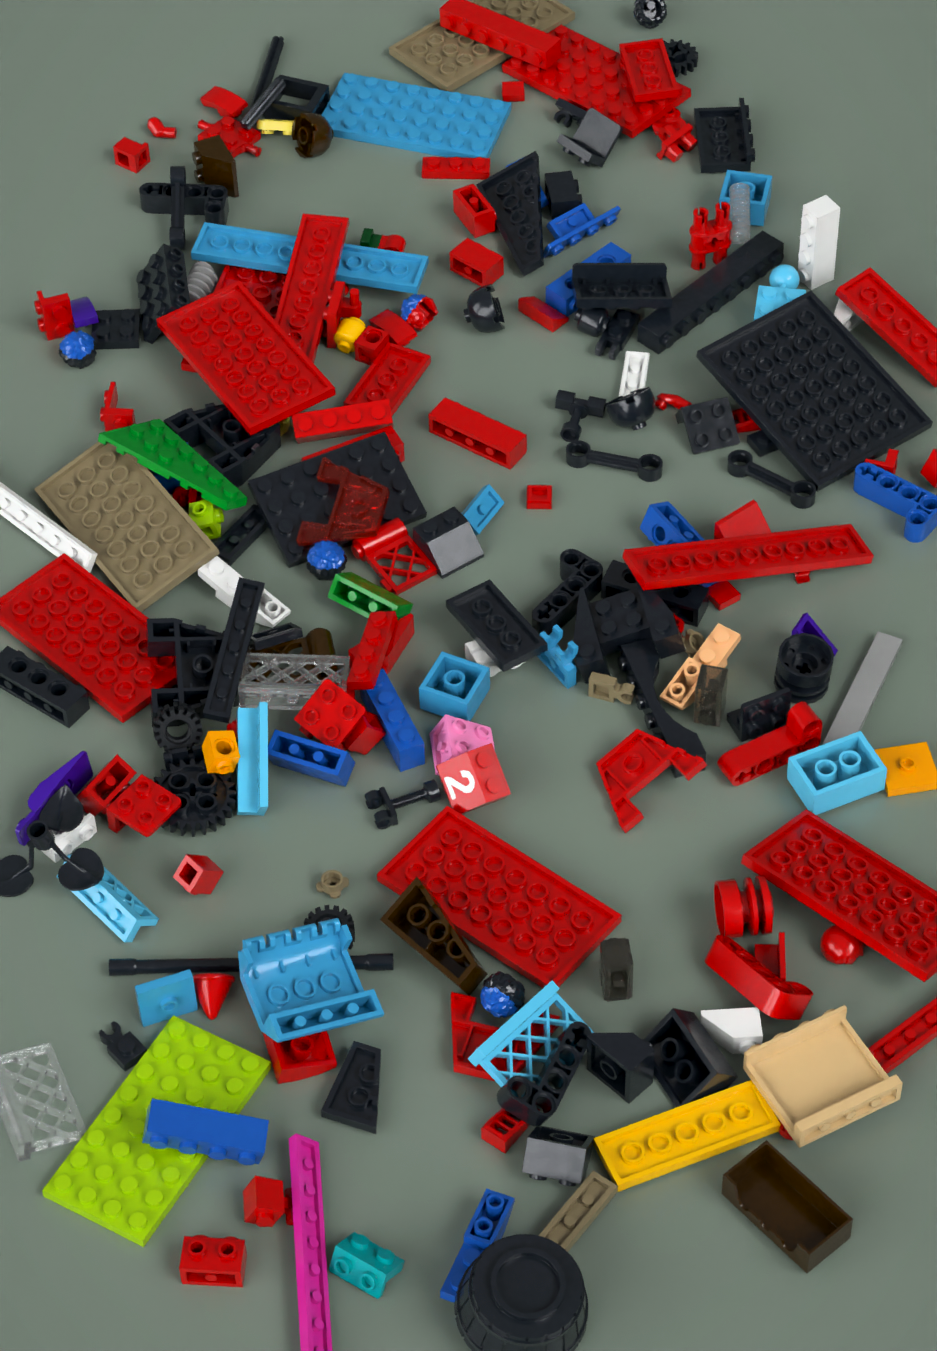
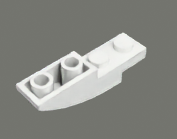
M216 556L198 569V576L216 590L215 596L231 608L239 577H243ZM264 589L255 622L273 628L287 617L291 610Z

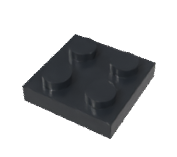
M140 309L96 311L99 322L92 324L91 336L94 338L95 350L139 348Z

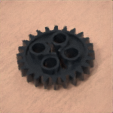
M191 758L188 765L183 760H180V767H176L171 763L169 772L162 769L161 777H154V782L178 796L182 802L181 807L161 825L162 828L170 825L171 833L180 829L181 836H184L186 831H191L192 837H195L198 830L203 835H206V828H210L215 832L217 831L216 824L226 825L225 817L232 818V810H236L237 791L235 782L231 781V774L208 773L204 759L199 764H195L194 759Z

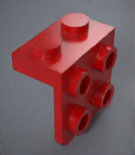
M326 679L295 716L294 720L301 725L298 730L309 739L315 736L322 744L346 751L347 749L342 743L366 714V708L334 682Z
M141 774L106 808L108 827L115 833H118L125 825H128L143 836L149 837L181 807V799Z

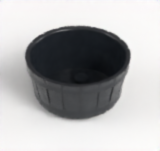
M516 1234L504 1237L490 1244L467 1268L456 1291L454 1311L457 1327L461 1336L464 1337L463 1340L472 1351H575L578 1347V1342H581L586 1330L588 1298L582 1273L573 1257L563 1247L542 1236Z

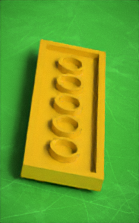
M749 1080L593 1138V1145L612 1182L618 1186V1192L779 1132L781 1124L754 1083Z

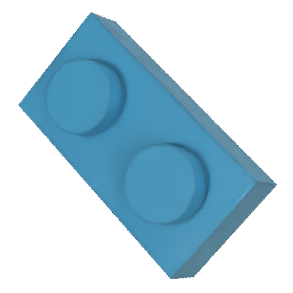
M488 484L483 486L461 514L469 521L475 535H478L505 502Z

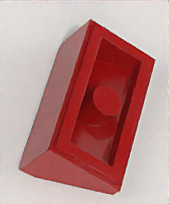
M535 296L518 299V311L551 332L556 331L569 321L567 316Z

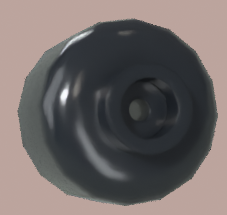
M578 308L574 320L578 321L577 329L593 337L603 334L611 319L608 316V310L605 308H593L591 310Z

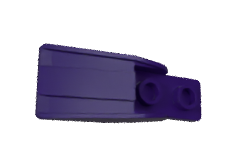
M82 751L42 781L30 795L28 807L32 811L26 818L19 821L15 829L19 844L25 846L30 841L27 835L28 826L33 821L39 820L43 807L61 787L67 785L72 793L76 795L92 778L93 771L87 752Z

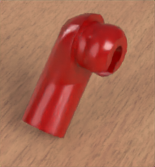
M151 117L148 120V129L155 137L176 138V127H165L157 117Z

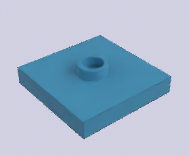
M190 969L135 986L140 1020L143 1027L171 1019L173 1015L177 1017L198 1010L194 980Z

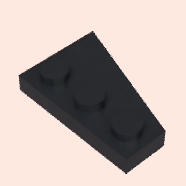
M353 1042L321 1109V1117L376 1134L381 1049L360 1042Z

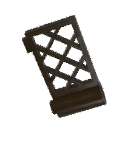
M315 628L304 638L287 641L258 651L248 648L246 659L252 662L245 669L243 668L239 686L246 677L255 681L251 686H246L245 696L311 681H316L320 684L326 679L332 682L336 681L339 677V668L331 632L324 628ZM301 647L303 649L297 657L288 654L291 649ZM269 654L277 656L271 663L262 659ZM283 659L291 662L286 670L277 667ZM257 665L266 668L260 676L252 673V670ZM297 666L307 670L305 674H292ZM272 671L281 675L274 681L266 679Z

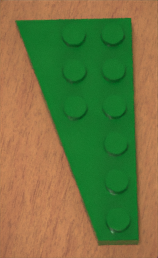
M153 419L148 422L132 424L131 426L99 433L98 442L104 445L110 443L116 446V452L122 455L128 453L136 457L137 463L168 480L171 477L179 480L181 487L187 490L193 488L201 492V498L225 511L246 506L248 497L160 419Z

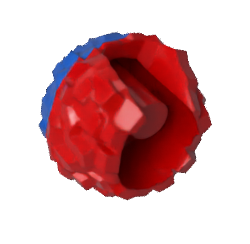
M415 293L408 297V299L403 300L401 304L402 319L417 331H422L429 324V321L431 322L434 316L438 314L433 299L423 294L417 295Z

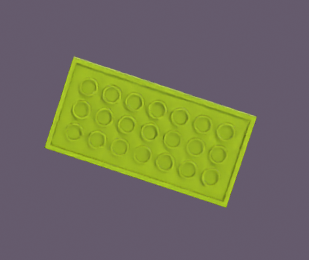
M173 1015L43 1188V1196L144 1247L209 1157L200 1153L184 1154L178 1149L173 1148L156 1149L149 1144L142 1143L146 1113L151 1099L239 1114L271 1070V1061Z

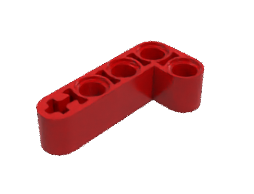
M799 702L788 711L786 725L727 751L719 758L717 765L732 785H742L788 764L789 757L818 747L821 742L822 721L806 702Z
M724 935L716 936L704 960L712 970L759 1010L775 1019L800 1020L813 996V992L803 984L782 981L737 942Z

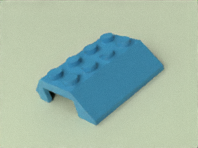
M338 918L318 922L319 932H317L315 923L292 928L293 938H291L289 929L266 934L267 944H265V939L262 935L242 940L243 949L238 951L240 981L260 1031L277 1043L384 1016V1011L375 990L364 991L347 951L353 938L347 924L341 926Z

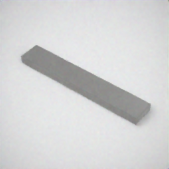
M877 632L823 744L861 731L897 657L903 639Z

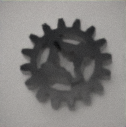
M671 39L670 43L664 41L675 77H678L680 73L686 76L687 71L693 72L698 62L696 47H690L689 42L682 44V40L674 41Z

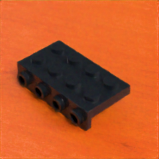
M739 98L738 107L694 108L701 173L727 172V170L751 171V162H755V148H751L753 147V134H749L751 133V119H748L749 105H745L744 98Z
M164 243L156 254H152L148 264L143 270L139 271L136 278L144 341L151 344L154 343L162 332L157 326L156 319L190 304L184 253L177 247H171Z
M575 263L572 266L571 285L576 308L591 310L593 308H605L608 310H615L617 308H629L632 310L641 308H653L656 310L672 308V296L666 278V264Z

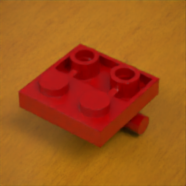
M335 281L334 289L329 290L328 293L329 306L324 307L323 320L327 321V323L324 325L323 337L327 338V348L337 349L334 336L341 320L349 317L360 318L362 315V302L359 300V290L352 288L350 290V298L345 297V282Z

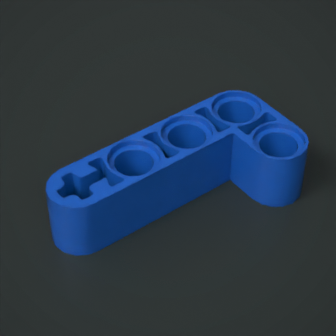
M863 462L856 466L853 484L854 491L905 517L904 537L908 541L913 543L922 542L936 528L937 495L872 463Z

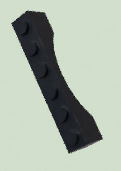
M651 638L621 645V656L617 658L618 666L621 672L626 673L627 683L635 686L636 704L638 709L643 710L645 714L644 719L649 730L652 729L653 736L664 740L666 744L684 749L688 754L695 757L697 755L703 758L706 763V751L697 733L673 720L658 701L654 684L659 674L660 656ZM673 765L667 768L671 769L675 778L683 776Z

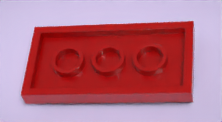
M663 38L619 44L620 55L635 103L679 97V88Z
M387 342L343 402L344 406L389 399L393 416L430 365L431 356Z

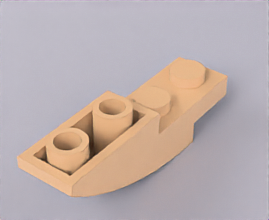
M718 623L694 657L686 659L659 696L660 699L680 710L690 706L710 687L728 665L727 658L740 642L741 635Z

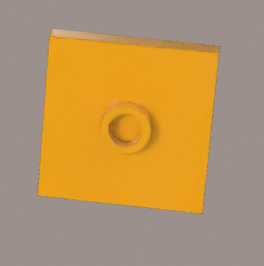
M927 742L874 750L887 768L885 790L888 797L937 789V769Z

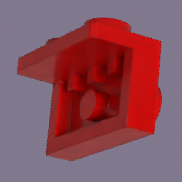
M36 291L38 300L34 301L37 315L41 316V318L37 319L40 332H45L47 340L62 338L75 331L68 293L44 298L42 291Z

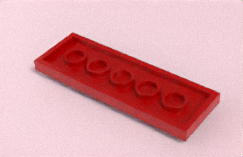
M871 267L838 287L835 295L936 388L937 328Z

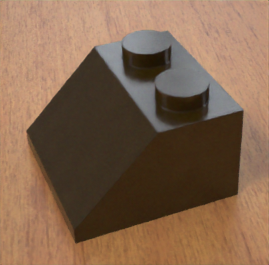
M216 135L194 142L195 152H192V158L197 169L194 170L197 183L222 185L226 187L229 197H239L236 161L221 137Z

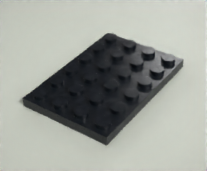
M385 432L248 481V487L288 568L307 562V554L316 542L329 540L345 548L353 545V540L396 517L404 525L426 518L427 515Z

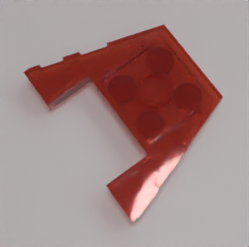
M322 457L317 473L318 482L338 484L340 487L328 524L302 521L296 539L297 544L305 546L313 545L322 540L336 542L377 536L390 495L389 488L363 475L360 477L350 472L348 468L342 465L339 467L333 464L330 459Z

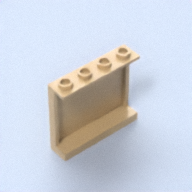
M845 1005L837 1009H830L812 1021H804L797 1028L786 1033L781 1032L771 1040L761 1045L755 1044L744 1052V1071L799 1148L900 1100L902 1081L896 1074L891 1077L887 1075L846 1020L847 1007Z

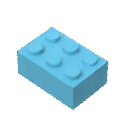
M861 731L788 758L787 779L806 808L815 815L885 789L887 768Z

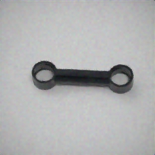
M171 166V227L169 230V240L171 247L185 250L186 170L185 166Z
M581 440L572 441L566 446V462L573 468H583L591 463L638 472L639 478L646 482H654L662 477L663 461L655 454H645L639 459L591 450L590 445ZM573 453H583V454H585V455H582V456H574V455H572V454H573ZM653 466L656 467V469L648 470L644 467Z
M735 450L728 455L727 470L730 475L737 478L750 476L789 495L791 504L797 508L807 509L814 505L816 487L813 483L805 480L794 483L753 463L752 455L745 450ZM743 462L746 463V465H736L734 463ZM797 493H807L809 496L803 497L797 495Z

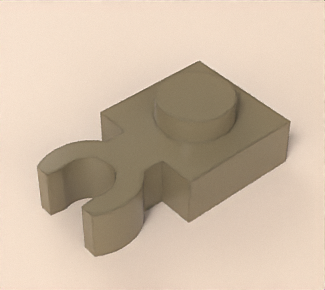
M596 672L591 673L589 677V697L614 703L616 698L624 704H632L635 697L632 694L635 689L633 684H619L615 677Z

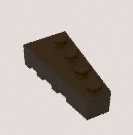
M418 877L413 880L380 919L388 928L467 995L470 996L488 975L429 888Z

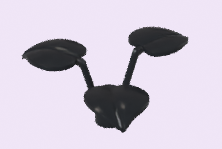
M67 785L61 787L48 800L40 813L39 820L33 821L27 828V835L30 838V841L27 842L29 847V863L20 855H9L0 860V896H19L32 886L34 878L29 871L34 868L35 847L43 851L53 848L62 860L66 862L60 867L58 878L62 886L68 890L81 891L97 885L102 880L104 866L100 857L94 851L88 848H78L68 858L55 843L54 834L57 835L59 830L63 832L74 830L84 817V808L81 802Z

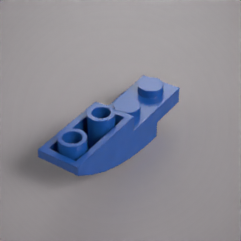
M486 1188L464 1234V1243L440 1290V1298L455 1303L458 1285L467 1268L490 1244L502 1239L515 1198Z

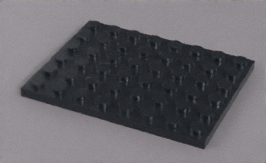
M812 291L797 297L697 351L696 357L799 473L807 481L815 485L816 492L855 471L856 466L863 463L865 459L874 460L882 456L889 449H894L928 430L933 423Z

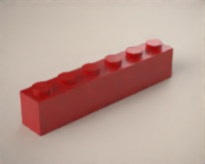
M449 0L439 8L441 27L544 70H547L561 57L560 38L467 0Z

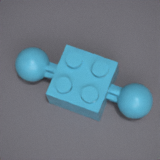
M787 264L775 267L769 277L770 286L759 285L754 320L806 293V290L796 289L800 278L794 267Z

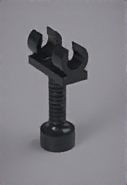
M434 779L424 782L423 789L406 794V796L394 798L393 800L389 798L384 787L379 788V790H371L364 795L367 800L365 802L368 809H377L382 804L386 809L374 814L375 824L378 829H386L392 824L393 826L398 824L395 809L427 799L429 803L441 800V794Z

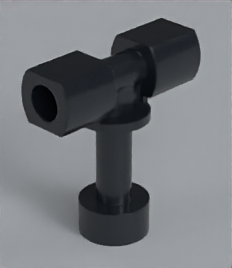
M558 390L555 408L567 410L571 415L570 421L563 424L560 432L562 439L567 442L579 440L582 432L579 425L580 419L585 418L587 415L603 418L606 409V399L589 396V399L585 400L575 398L576 393Z

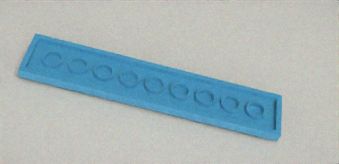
M204 222L192 248L191 259L287 274L297 236ZM344 243L335 281L417 294L429 264L428 256Z

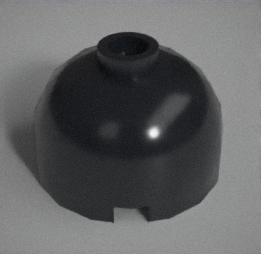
M492 284L474 290L467 299V309H464L467 323L472 322L475 329L485 333L505 329L500 323L504 322L498 297L493 298L491 292L495 291Z
M644 387L634 390L626 396H619L605 405L611 420L616 425L623 428L632 427L634 431L647 426L645 421L652 417L656 403L650 387Z

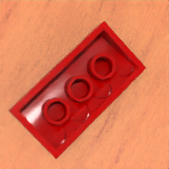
M327 1031L277 1043L262 1032L277 1084L310 1078L337 1067V1061Z

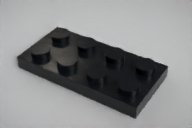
M490 579L446 600V608L502 672L547 651V642Z

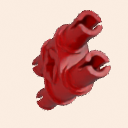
M721 202V209L720 203L715 205V219L709 221V212L706 208L699 207V215L698 209H694L693 225L689 230L691 235L689 251L692 253V269L700 271V263L701 269H705L706 254L713 252L712 261L716 265L722 261V258L724 260L727 257V250L731 246L730 230L732 229V222L729 220L730 205L727 202Z

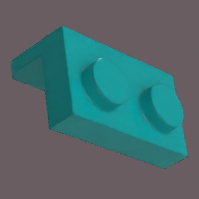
M354 1232L335 1246L329 1271L378 1299L383 1295L386 1282L402 1271L405 1260L396 1256L392 1251L371 1242L366 1236Z

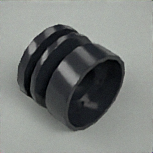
M807 633L795 634L785 639L779 647L774 675L776 691L789 687L792 692L791 702L796 704L799 702L810 704L822 699L828 691L834 653L831 646L824 639Z

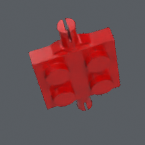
M227 115L215 124H210L202 119L198 122V128L204 130L198 134V141L219 135L233 158L244 152H249L256 157L261 154L262 149L253 145L261 139L260 131L254 128L246 130L241 127L239 121Z

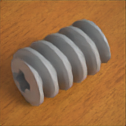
M196 262L187 275L190 303L209 295L218 282L214 269L207 262Z

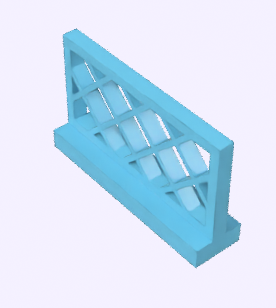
M552 980L469 1056L468 1060L475 1067L480 1064L500 1087L513 1076H522L533 1082L537 1080L539 1075L532 1073V1061L545 1063L551 1052V1044H555L557 1038H550V1025L563 1026L564 1031L573 1022H585L557 993L560 988ZM553 1003L562 1011V1020L550 1019L549 1007ZM531 1023L544 1024V1037L531 1035ZM512 1041H525L526 1054L512 1053ZM531 1042L544 1043L545 1056L532 1055ZM494 1057L506 1058L507 1071H498L490 1061ZM559 1058L560 1062L565 1065V1061ZM513 1059L526 1061V1073L513 1072ZM510 1089L512 1094L518 1097L517 1093L514 1090Z

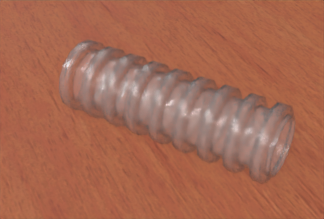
M740 182L732 184L729 188L730 221L732 222L730 240L735 244H745L751 239L750 186Z

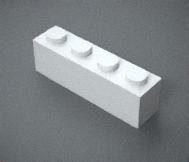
M827 195L803 205L797 272L800 278L799 281L804 283L810 290L834 280L840 207Z

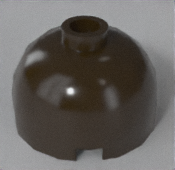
M300 113V116L295 117L292 126V139L297 140L298 147H295L296 152L303 158H313L324 154L330 147L334 135L329 122L324 116L317 113Z

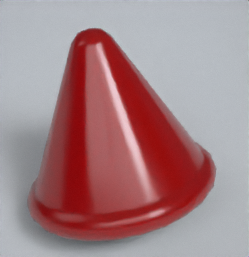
M225 973L193 975L196 997L207 1018L214 1020L218 1016L236 978L231 974Z

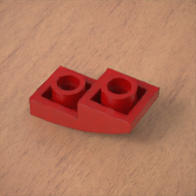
M214 86L200 98L203 106L216 108L220 116L224 117L227 115L236 118L248 106V103L238 95Z
M389 309L369 319L370 326L389 332L390 343L406 346L410 343V340L418 336L416 331L404 319Z

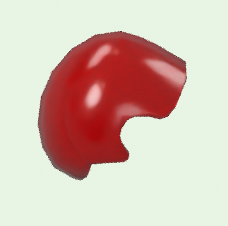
M837 925L829 927L821 937V953L829 962L837 965H852L859 956L864 955V943Z

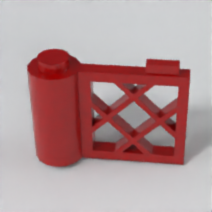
M397 517L353 540L351 550L355 558L361 559L363 562L367 561L382 579L380 580V585L395 595H399L438 572L435 565L408 535L404 523ZM406 545L413 551L412 556L397 554L398 550ZM386 558L391 559L392 564L391 567L380 566L377 561ZM396 560L409 562V570L394 568ZM413 563L424 565L428 570L422 573L412 571ZM392 575L404 576L407 579L397 586L392 580Z

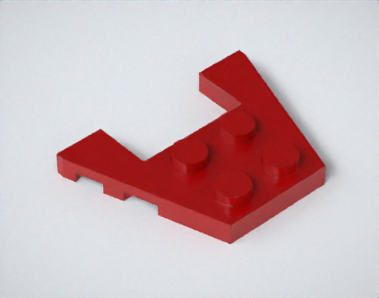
M639 729L632 732L596 762L604 786L611 799V804L619 820V825L625 833L644 819L642 813L634 806L630 799L665 769L673 765L689 781L707 766L703 758L697 755L696 757L690 755L686 750L679 747H672L666 744L664 740Z
M451 992L454 1072L495 1081L480 1064L475 1067L468 1058L499 1028L471 1021L477 1005V997ZM549 1014L550 1019L560 1020V1016ZM531 1023V1035L544 1037V1024ZM550 1025V1036L559 1026ZM513 1040L512 1053L526 1054L525 1041ZM531 1042L532 1055H535L544 1043ZM494 1057L490 1061L498 1071H507L506 1058ZM513 1059V1072L520 1073L526 1066V1061Z

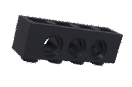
M612 560L601 581L602 599L637 588L635 577L626 563ZM695 584L654 589L674 615L681 618L685 624L698 627L708 607L709 588Z
M7 646L0 652L1 689L68 728L90 709L88 693L81 685L73 684L62 674H56L47 669L41 662H35L28 658L22 651H16Z

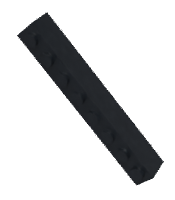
M761 231L672 298V308L655 310L639 322L637 341L657 354L670 348L682 336H686L690 330L698 324H702L714 312H718L723 305L732 301L743 290L748 289L756 280L764 277L775 266L780 265L784 258V243L770 234Z

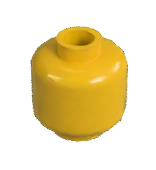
M349 317L340 321L334 341L341 352H355L354 342L366 329V325L361 319Z

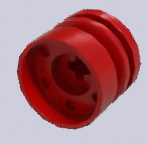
M764 875L756 876L754 885L750 877H745L742 891L739 890L735 879L715 881L714 904L720 935L731 939L741 938L745 924H747L751 936H757L759 928L763 935L772 933L774 906Z

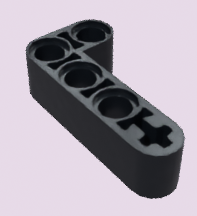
M145 183L140 186L141 208L144 212L171 214V183ZM186 184L185 215H205L207 223L226 225L229 213L226 187L222 185Z
M567 549L561 553L560 577L563 582L532 611V627L539 634L545 631L547 635H550L554 625L557 624L562 628L577 614L580 588L584 587L589 601L601 591L603 566L598 561L576 549Z
M582 1022L571 1023L557 1038L536 1082L533 1083L522 1076L511 1077L497 1093L499 1105L529 1125L540 1126L556 1112L587 1049V1036L591 1033L590 1028ZM559 1058L565 1061L566 1066L560 1062ZM548 1082H551L555 1089L551 1088ZM510 1089L514 1090L518 1097L514 1096ZM536 1105L542 1108L543 1113L537 1109Z

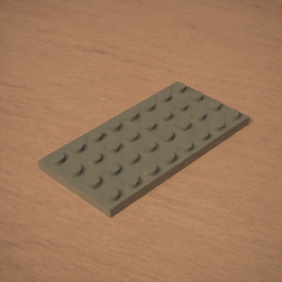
M557 0L470 1L545 33H549L559 25L564 26L575 19V12ZM440 18L389 47V54L439 89L450 92L511 57V55L441 27Z
M97 442L34 490L68 532L98 554L94 563L125 600L142 612L200 567L220 554V552L146 467L137 463L136 457L128 453L122 455L116 452L117 447L110 443L104 445Z

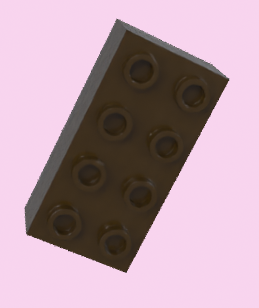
M767 1140L723 1174L721 1194L806 1273L810 1272L850 1239L853 1218Z

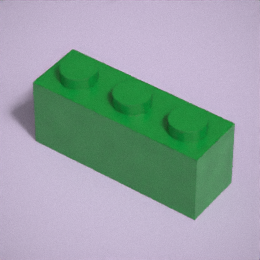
M352 572L335 574L327 596L366 618H369L370 612L395 611L399 620L408 615L413 606V603Z

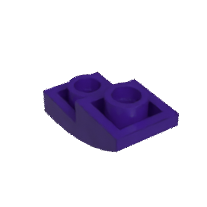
M87 296L70 300L75 328L99 322L95 308Z

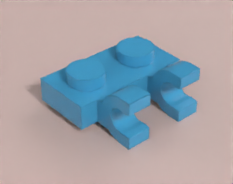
M556 624L553 626V631L550 635H547L545 631L540 633V636L547 642V651L537 655V657L569 689L576 685L577 666L573 659L578 653V646L573 641L568 642V648L563 652L557 644L562 639L563 630Z

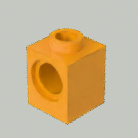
M234 730L208 731L201 746L207 772L219 774L234 773L240 759Z

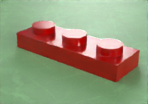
M423 157L422 179L485 180L490 177V158Z

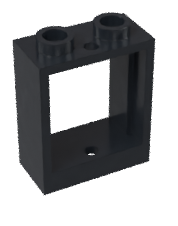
M279 75V78L285 81L286 87L264 112L265 119L294 120L295 117L300 116V113L306 112L322 115L330 100L329 85ZM283 95L310 101L305 107L279 100Z

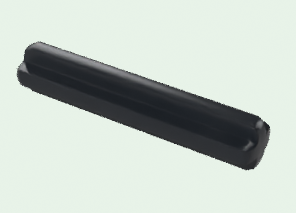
M276 77L240 120L242 128L250 130L286 87L283 79Z

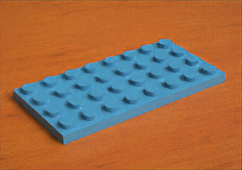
M344 73L322 116L326 118L333 129V137L442 157L489 158L512 110L511 102L388 81L375 77L355 75L353 73Z

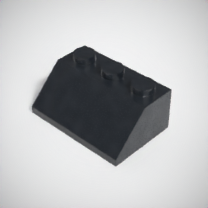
M673 1008L644 1038L655 1050L654 1075L675 1107L725 1090L738 1078L694 1012Z

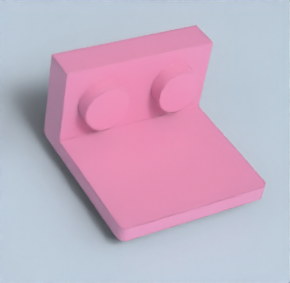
M446 714L429 733L435 774L438 776L436 765L490 743L494 747L490 727Z

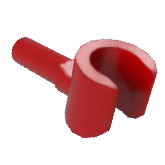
M810 571L795 572L796 583L809 582Z

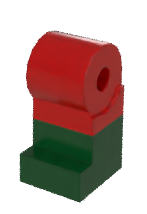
M364 228L360 246L404 252L406 241L399 235L374 234L373 229Z

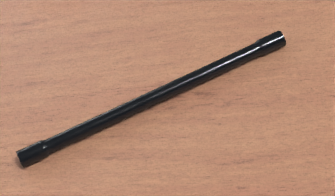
M393 953L350 956L355 970H394ZM238 958L109 959V976L178 973L189 969L191 973L240 972Z

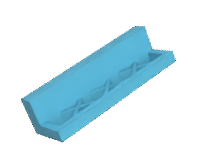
M259 702L257 708L237 709V746L240 754V759L237 763V815L264 816L268 809V702Z
M105 867L104 876L97 885L81 891H72L124 943L132 942L141 926H156L159 920Z

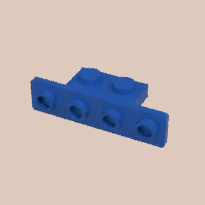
M583 203L548 222L546 227L555 238V241L546 246L543 251L544 258L551 254L553 256L558 255L569 244L571 246L576 245L585 235H594L603 225H606V227L612 225L618 219L616 216L621 211L620 207L616 206L595 218L586 204Z

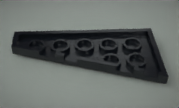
M534 151L476 184L478 190L494 208L497 215L495 223L523 276L544 265L539 156Z

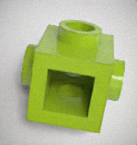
M205 499L189 503L188 515L209 539L221 537V523L224 522L222 508H218Z

